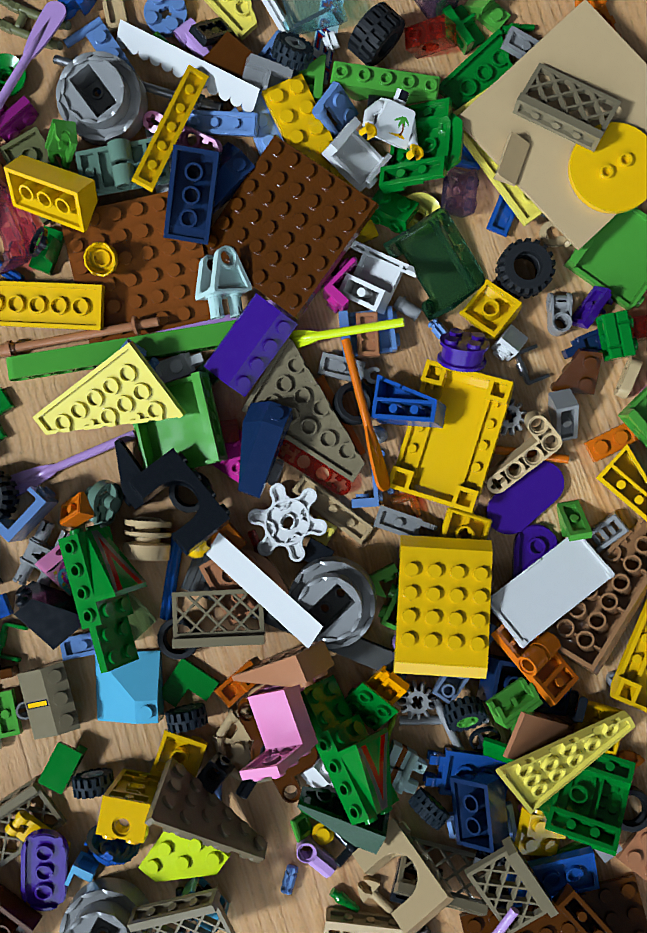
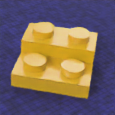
M525 807L521 809L514 843L522 855L557 854L560 839H566L564 835L545 829L547 819L540 808L532 814Z

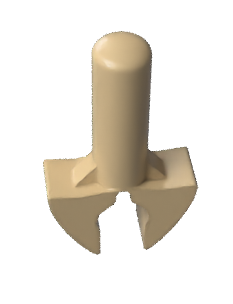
M364 876V881L371 886V891L363 889L358 883V892L362 902L364 903L367 899H373L388 914L392 913L394 906L377 890L380 886V881L373 877Z

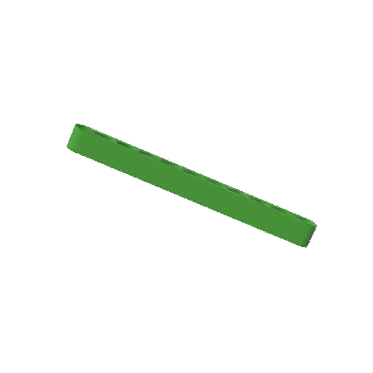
M236 320L7 357L6 364L9 381H23L95 369L116 353L127 339L147 351L146 360H150L152 357L158 359L187 352L195 353L214 350Z

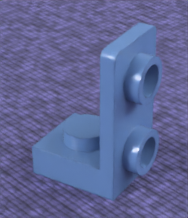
M372 467L373 498H369V494H356V499H351L352 508L379 506V502L383 501V493L376 486Z

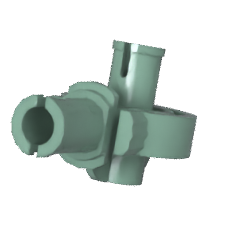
M101 480L93 486H89L85 491V495L94 512V517L89 519V521L93 522L94 525L99 524L100 528H103L114 521L115 514L123 503V492L118 484L110 480Z

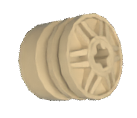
M158 517L124 519V525L134 526V530H124L125 535L134 537L133 541L123 543L122 553L127 559L144 561L170 560L171 545L161 543V538L172 536L170 532H162V528H172L171 521Z

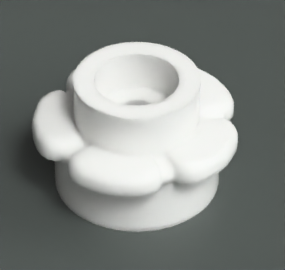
M334 30L330 32L325 31L326 36L322 38L327 51L331 49L334 53L336 49L340 48Z

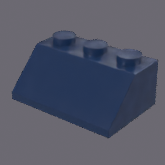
M485 772L451 776L450 784L456 843L491 854L504 846L502 840L509 837L504 781L499 775Z

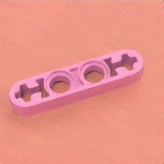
M152 110L146 112L143 116L144 127L148 131L155 133L158 125H153L151 118H155L156 121L160 122L164 114ZM186 124L176 142L177 145L209 150L208 148L201 147L204 143L212 145L215 151L222 152V144L219 140ZM190 133H194L197 138L196 144L193 146L189 145L187 141Z

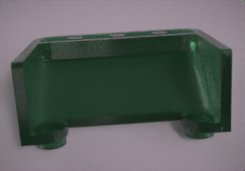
M438 208L383 244L391 257L395 258L403 254L409 265L415 268L417 278L429 297L421 306L429 321L456 308L485 283L482 269L451 216L443 208Z

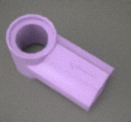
M190 17L177 27L173 33L184 48H188L193 56L202 60L212 47L211 45L203 47L189 32L191 25L197 24Z
M311 835L296 844L297 858L301 862L308 863L326 879L331 877L337 868V865L334 863L336 858L317 844ZM303 846H310L312 849L310 851H303L301 848Z

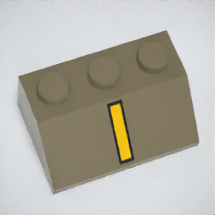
M62 660L17 674L34 740L58 736L81 728Z

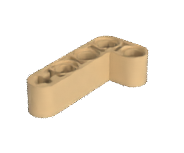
M533 410L525 415L524 423L533 436L488 470L485 483L490 492L499 494L505 491L560 449L562 445L560 435L541 412ZM534 419H541V423L539 426L531 427V423ZM548 436H555L552 443H545V439ZM533 449L537 451L533 457H526L528 451ZM511 464H519L516 470H508ZM504 471L507 477H504L501 472ZM495 478L496 480H499V482L495 483L494 481L492 482V480Z

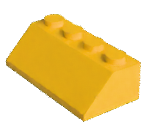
M20 155L4 166L13 207L83 233L88 230L98 201L95 180L25 155Z

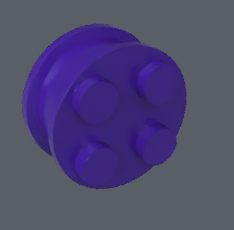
M451 328L449 332L440 336L442 351L437 355V361L440 365L459 372H476L486 367L487 361L484 354L489 349L490 343L485 338V334L465 332L459 328Z

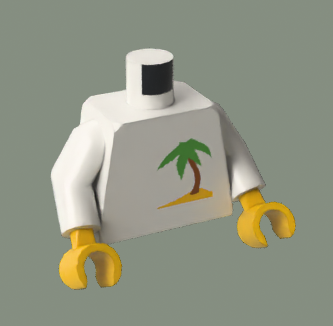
M397 88L393 100L380 98L365 109L363 127L359 129V134L362 136L367 133V140L375 137L394 147L404 150L408 148L409 151L406 153V158L411 160L415 155L416 160H420L424 156V151L418 145L415 111L405 107L410 93Z

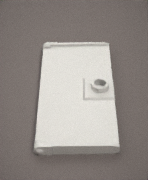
M567 537L491 596L490 609L514 637L519 647L523 649L529 642L606 581L612 579L615 573L585 539L569 541Z

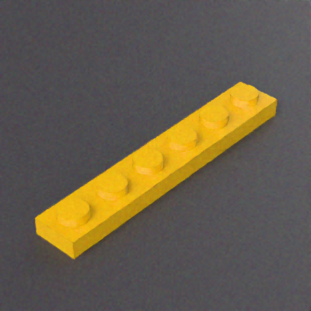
M188 65L132 177V182L150 192L153 191L173 151V144H176L209 77L208 75Z

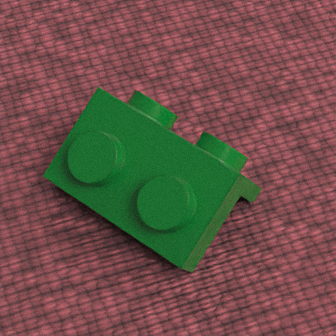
M379 188L372 198L379 207L370 220L375 224L389 228L395 233L406 236L408 224L419 210V203L395 192L384 194Z

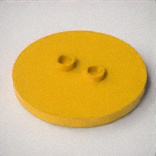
M610 122L594 152L575 144L568 161V177L572 189L584 204L602 213L619 214L633 210L647 199L646 134L632 125ZM600 124L595 126V128L601 130L602 126Z

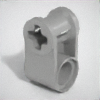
M567 293L566 295L547 294V329L553 336L563 335L572 326V293ZM555 320H560L564 324V329L558 328Z

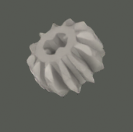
M511 398L507 410L508 415H512V419L509 420V423L508 420H504L501 429L502 436H505L507 432L511 436L515 435V429L517 431L523 430L520 423L525 424L524 418H521V416L527 414V411L523 410L520 412L519 409L522 407V403L514 406L515 399Z
M412 681V687L401 696L402 699L397 700L398 705L403 706L400 709L402 714L408 712L409 719H412L414 714H416L417 720H421V713L428 717L427 708L431 710L435 708L430 703L436 700L434 695H430L432 688L427 687L425 689L424 682H421L417 687L416 681ZM417 696L420 699V703L416 704L414 702L413 704L412 698Z

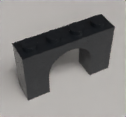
M172 448L129 480V484L143 503L147 502L164 488L172 485L187 487L196 495L199 502V509L196 515L172 534V539L187 556L230 522L229 515L231 513L223 503L219 505L215 500L216 494L209 486L205 487L201 483L202 477L195 469L191 470L187 466L188 460L181 452L177 453Z

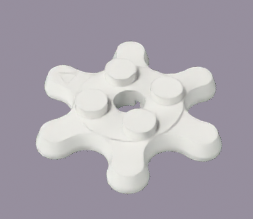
M275 483L269 491L272 497L271 506L266 510L253 509L248 514V520L251 524L260 525L265 529V537L259 542L257 549L262 556H269L276 547L284 546L288 549L290 559L300 562L306 554L303 547L304 538L310 534L324 535L327 531V523L310 515V507L317 500V492L314 489L306 488L299 497L290 498L287 496L284 485ZM287 517L294 519L290 529L283 526V522Z

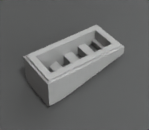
M614 511L591 528L592 539L598 546L594 548L588 539L585 540L596 553H599L629 532V529ZM614 521L619 530L616 531L610 522ZM606 526L608 530L612 533L610 537L602 529L603 527ZM599 532L605 541L601 542L595 533Z

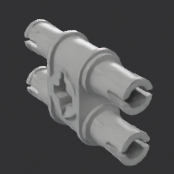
M44 519L41 520L35 536L29 538V544L23 556L20 557L21 564L12 579L14 582L17 583L19 581L18 584L20 585L27 584L33 568L39 569L35 563L42 558L40 554L49 553L59 544L58 540L55 546L52 547L47 543L55 524H49V521ZM62 529L58 539L70 536L69 531ZM40 570L41 574L37 582L50 586L52 580Z

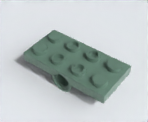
M118 138L110 140L107 146L76 151L75 157L78 173L95 180L97 196L143 188L131 180L152 138L131 142L128 139ZM169 160L156 185L169 183L171 172Z

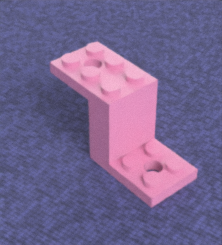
M300 684L293 687L264 685L247 697L266 750L239 771L242 780L253 779L256 782L265 777H272V779L280 778L286 774L285 771L289 767L297 765L299 763L298 760L311 753V749L318 744L300 693L304 690V687L301 688Z

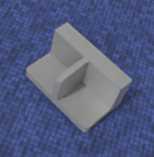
M251 53L246 59L241 80L259 88V92H262L287 79H291L293 70Z

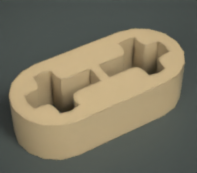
M630 357L627 360L615 387L614 395L623 399L628 397L641 369V360Z

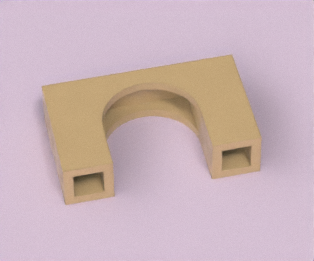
M393 818L388 822L386 839L377 854L358 848L352 855L363 872L371 876L391 859L398 856H407L414 863L417 870L416 888L413 894L395 909L391 915L403 933H416L450 904L454 898L450 893L452 891L451 886L444 878L441 880L437 875L438 868L431 859L427 860L422 854L424 852L422 845L416 839L413 841L409 835L411 830L404 821L400 822Z

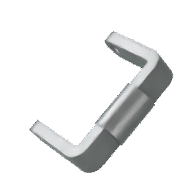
M537 344L520 350L515 356L517 370L527 385L550 377L549 374L530 380L526 365L520 354L537 348Z
M277 459L268 478V484L271 486L278 482L284 466L282 459Z

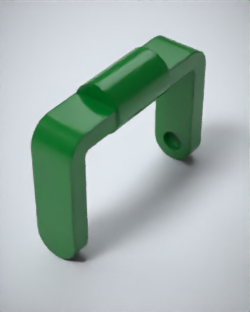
M6 622L2 625L0 631V658L21 662V657L2 653L3 647H5L8 626L22 630H28L29 627L18 623Z

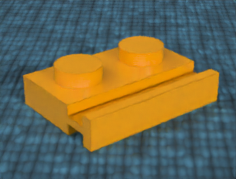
M385 665L366 682L392 705L410 687L406 681L393 673V671L391 673L388 672Z

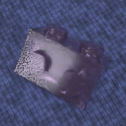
M452 168L447 172L443 179L442 213L460 218L474 214L477 206L476 194L479 185V170L473 169L467 172Z

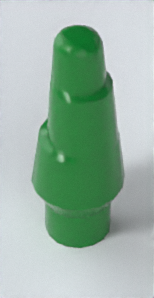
M510 23L509 25L502 26L503 35L507 34L511 26L525 33L535 30L534 24Z
M332 888L329 896L334 898L336 903L356 913L360 911V907L346 893Z

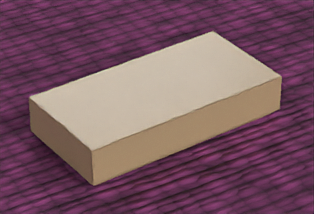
M102 0L109 32L118 31L120 19L129 23L125 0Z

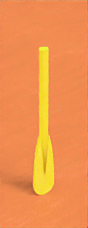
M402 317L323 331L294 330L289 338L293 340L297 348H301L318 340L404 327L405 320Z

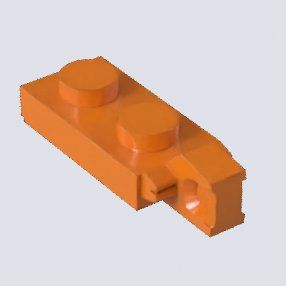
M622 423L584 442V445L594 463L623 449L627 444L629 446L639 439L625 423Z

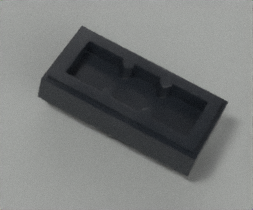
M221 17L193 24L189 29V32L203 47L216 44L227 31L232 35L234 34L233 30Z

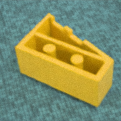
M627 444L596 479L647 522V476Z

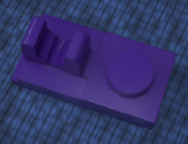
M594 286L572 315V325L588 329L599 314H605L604 305L613 304L611 290L605 287Z

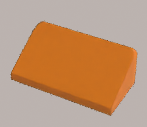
M79 492L61 505L60 526L76 528L94 517V512L84 492Z

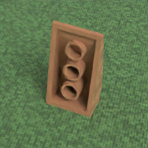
M318 640L313 642L309 649L304 645L261 660L232 676V679L238 682L293 687L300 684V687L303 688L314 683L313 678L318 679L328 674L327 669L334 666V662L325 641Z
M521 711L503 756L516 760L575 733L573 732L575 726L552 714Z

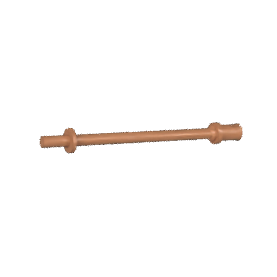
M135 315L132 316L131 322L103 327L102 331L86 330L17 344L9 340L5 344H0V358L16 356L18 352L129 331H134L135 335L138 336L141 334V329L160 326V320L158 317L139 320Z

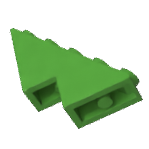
M334 61L330 84L333 81L340 83L346 94L354 101L367 100L369 95L386 96L387 99L393 100L396 90L399 88L410 93L406 102L407 105L437 100L441 78L438 76Z

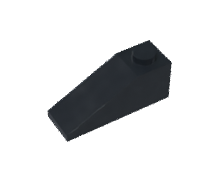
M120 437L114 443L121 487L124 493L122 497L129 507L133 506L136 510L145 503L141 501L130 487L129 480L143 471V468Z

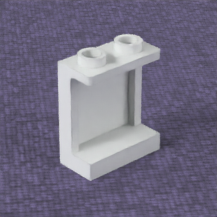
M354 117L321 154L358 191H362L365 187L370 189L378 181L377 174H380L381 167L389 165L387 162L392 155L388 153L385 157H382L356 130L361 122Z

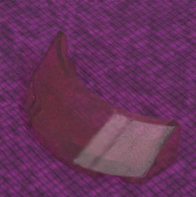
M0 184V235L4 246V253L2 255L4 260L0 267V275L30 261L32 256L29 255V246L37 229L30 212L13 207L11 196L6 192V187Z

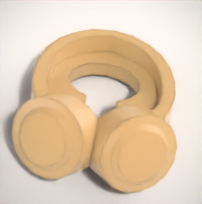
M551 221L542 225L539 237L544 244L550 247L564 246L565 248L572 245L565 236H558L556 239H550L547 236L548 228L555 227Z

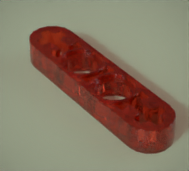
M283 441L282 446L288 444L290 445V451L295 453L297 449L300 452L295 456L292 463L289 461L292 456L288 454L282 456V451L280 450L278 454L280 459L337 495H345L350 491V480L290 441ZM305 455L309 457L310 465L307 468L298 466L297 461L300 456ZM321 467L329 471V476L325 480H320L316 476V471ZM333 473L337 474V477L334 478L337 481L341 482L342 479L346 481V490L342 489L339 492L336 490V484L331 483V486L326 484L330 481Z

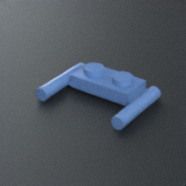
M97 17L63 40L67 48H70L87 37L95 51L111 53L124 60L135 71L100 17Z

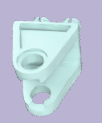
M225 245L217 249L214 255H206L200 260L195 299L196 301L208 300L210 318L212 320L225 317L222 299H227L230 318H238L243 312L242 294L252 290V285L237 252L231 246ZM222 252H226L229 256V264L222 261ZM208 260L213 261L212 271L207 266Z

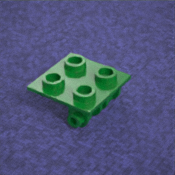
M364 681L356 689L352 687L345 698L351 713L354 715L359 714L361 720L374 731L378 730L399 712L395 706Z

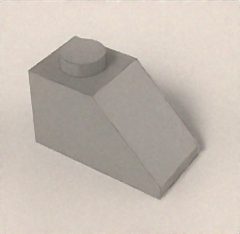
M571 389L548 393V412L551 425L560 435L562 441L578 438L579 404Z

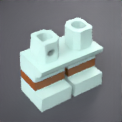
M393 739L389 746L391 783L399 794H402L403 791L415 794L419 782L411 778L410 775L412 771L423 775L428 764L418 756L417 751Z

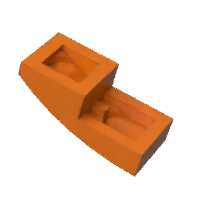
M250 660L214 690L228 708L256 685L255 683L238 682L232 679V676L253 665Z

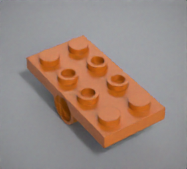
M502 623L490 634L550 707L556 705L578 681L579 677L558 653L561 644L554 634L550 632L541 633L523 649L519 647L514 637Z

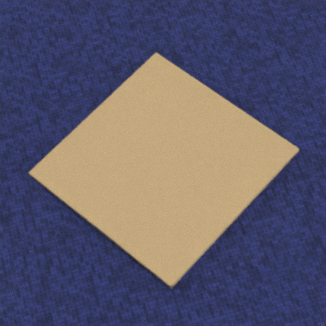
M583 0L458 116L464 123V130L497 165L500 162L505 144L511 132L516 133L530 143L516 185L577 250L585 245L616 214L602 213L588 207L572 189L568 177V161L576 143L514 114L513 110L520 93L523 92L538 64L542 63L620 100L621 103L611 122L632 125L647 136V64L587 0ZM541 72L539 73L540 83L550 81L549 76ZM566 84L558 85L561 93L571 91L570 87ZM553 86L543 89L546 97L555 95ZM538 90L528 92L527 94L535 99L540 98ZM585 93L579 94L581 103L591 101L589 95ZM573 96L563 98L566 107L576 104ZM558 100L548 102L549 106L555 109L561 108ZM606 103L599 104L602 113L611 111L613 108ZM594 106L584 108L587 116L596 114ZM579 110L569 112L570 116L576 119L581 118ZM599 119L589 122L593 127L600 125Z

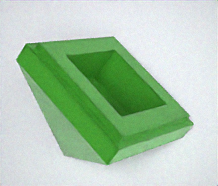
M303 812L290 820L297 843L312 833L309 817Z

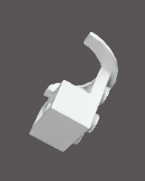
M355 240L350 248L362 253V256L354 274L346 273L339 291L346 298L375 312L384 314L402 274L405 273L417 278L415 268Z

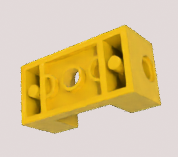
M123 768L102 797L96 834L102 835V838L107 840L118 838L134 845L144 843L149 832V826L145 824V820L161 777L147 772ZM119 819H126L130 826L125 827L121 825Z

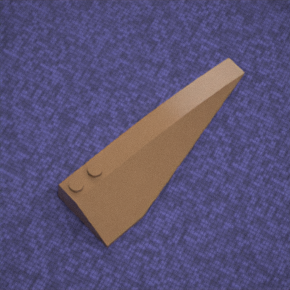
M642 517L629 529V532L620 537L601 557L615 573V576L606 581L542 632L554 634L561 644L559 652L595 675L599 674L647 595V522Z

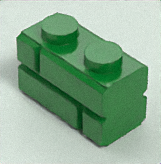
M628 310L603 314L596 318L604 362L636 355L638 342L632 335L631 329L634 326L632 316L628 315Z

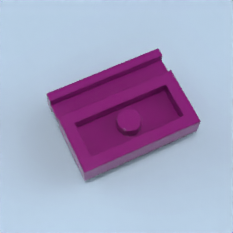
M25 96L21 97L0 116V136L6 143L17 138L20 132L26 126L32 125L36 117L39 116V113Z

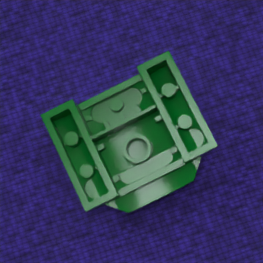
M450 97L405 106L415 111L418 145L423 149L424 156L420 160H416L414 155L409 160L406 158V153L409 151L408 148L404 150L391 145L390 154L392 157L389 160V165L383 166L380 169L379 188L384 194L403 191L407 186L423 184L428 180L445 178L447 172L461 162L464 123L458 116L452 113Z
M606 753L602 754L539 807L547 819L545 829L592 846L591 848L616 856L636 763Z

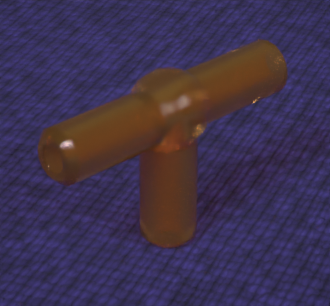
M408 493L391 496L393 505L410 501L413 516L417 518L422 516L418 500L420 497Z

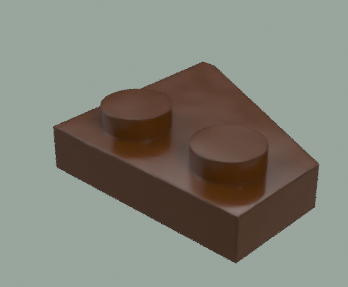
M578 348L572 356L571 362L563 368L560 377L551 384V391L570 388L572 393L594 395L603 352L595 349Z

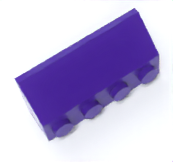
M256 293L207 360L204 367L226 385L245 397L298 324Z

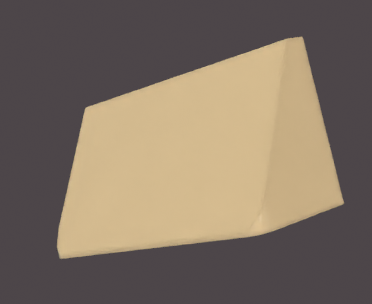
M511 132L508 136L494 176L495 180L514 187L530 145L529 142L516 133Z

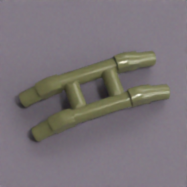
M0 0L1 5L19 14L15 25L0 18V29L27 40L31 31L23 29L28 17L37 21L41 12L23 6L14 0ZM64 20L58 29L70 30L72 24L70 21ZM51 38L44 48L62 50L63 42Z

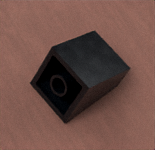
M35 581L28 585H22L16 591L14 615L53 650L81 627L73 594L69 596L64 591Z

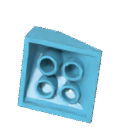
M161 650L137 651L138 660L105 673H101L95 654L97 720L149 724L159 723L164 718Z

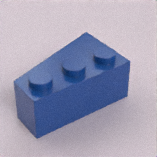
M377 374L371 412L372 419L381 424L443 428L446 406L443 403Z

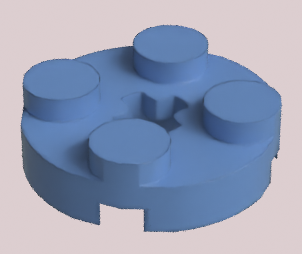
M147 0L144 6L146 24L153 33L158 31L164 38L173 37V31L188 20V12L184 0ZM165 10H169L171 16L167 15L166 19L163 18L161 13Z

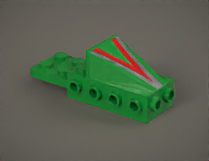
M97 524L86 527L85 532L83 528L69 531L70 536L58 539L81 627L82 629L89 628L100 671L105 673L139 659L128 620V615L134 614L128 592L147 587V583L114 543L110 526L100 528V525Z
M334 675L304 688L300 693L317 734L318 744L315 746L351 825L361 822L368 825L378 819L377 814L383 815L393 810L392 805L399 801L391 783L387 728L369 735L360 715H352Z

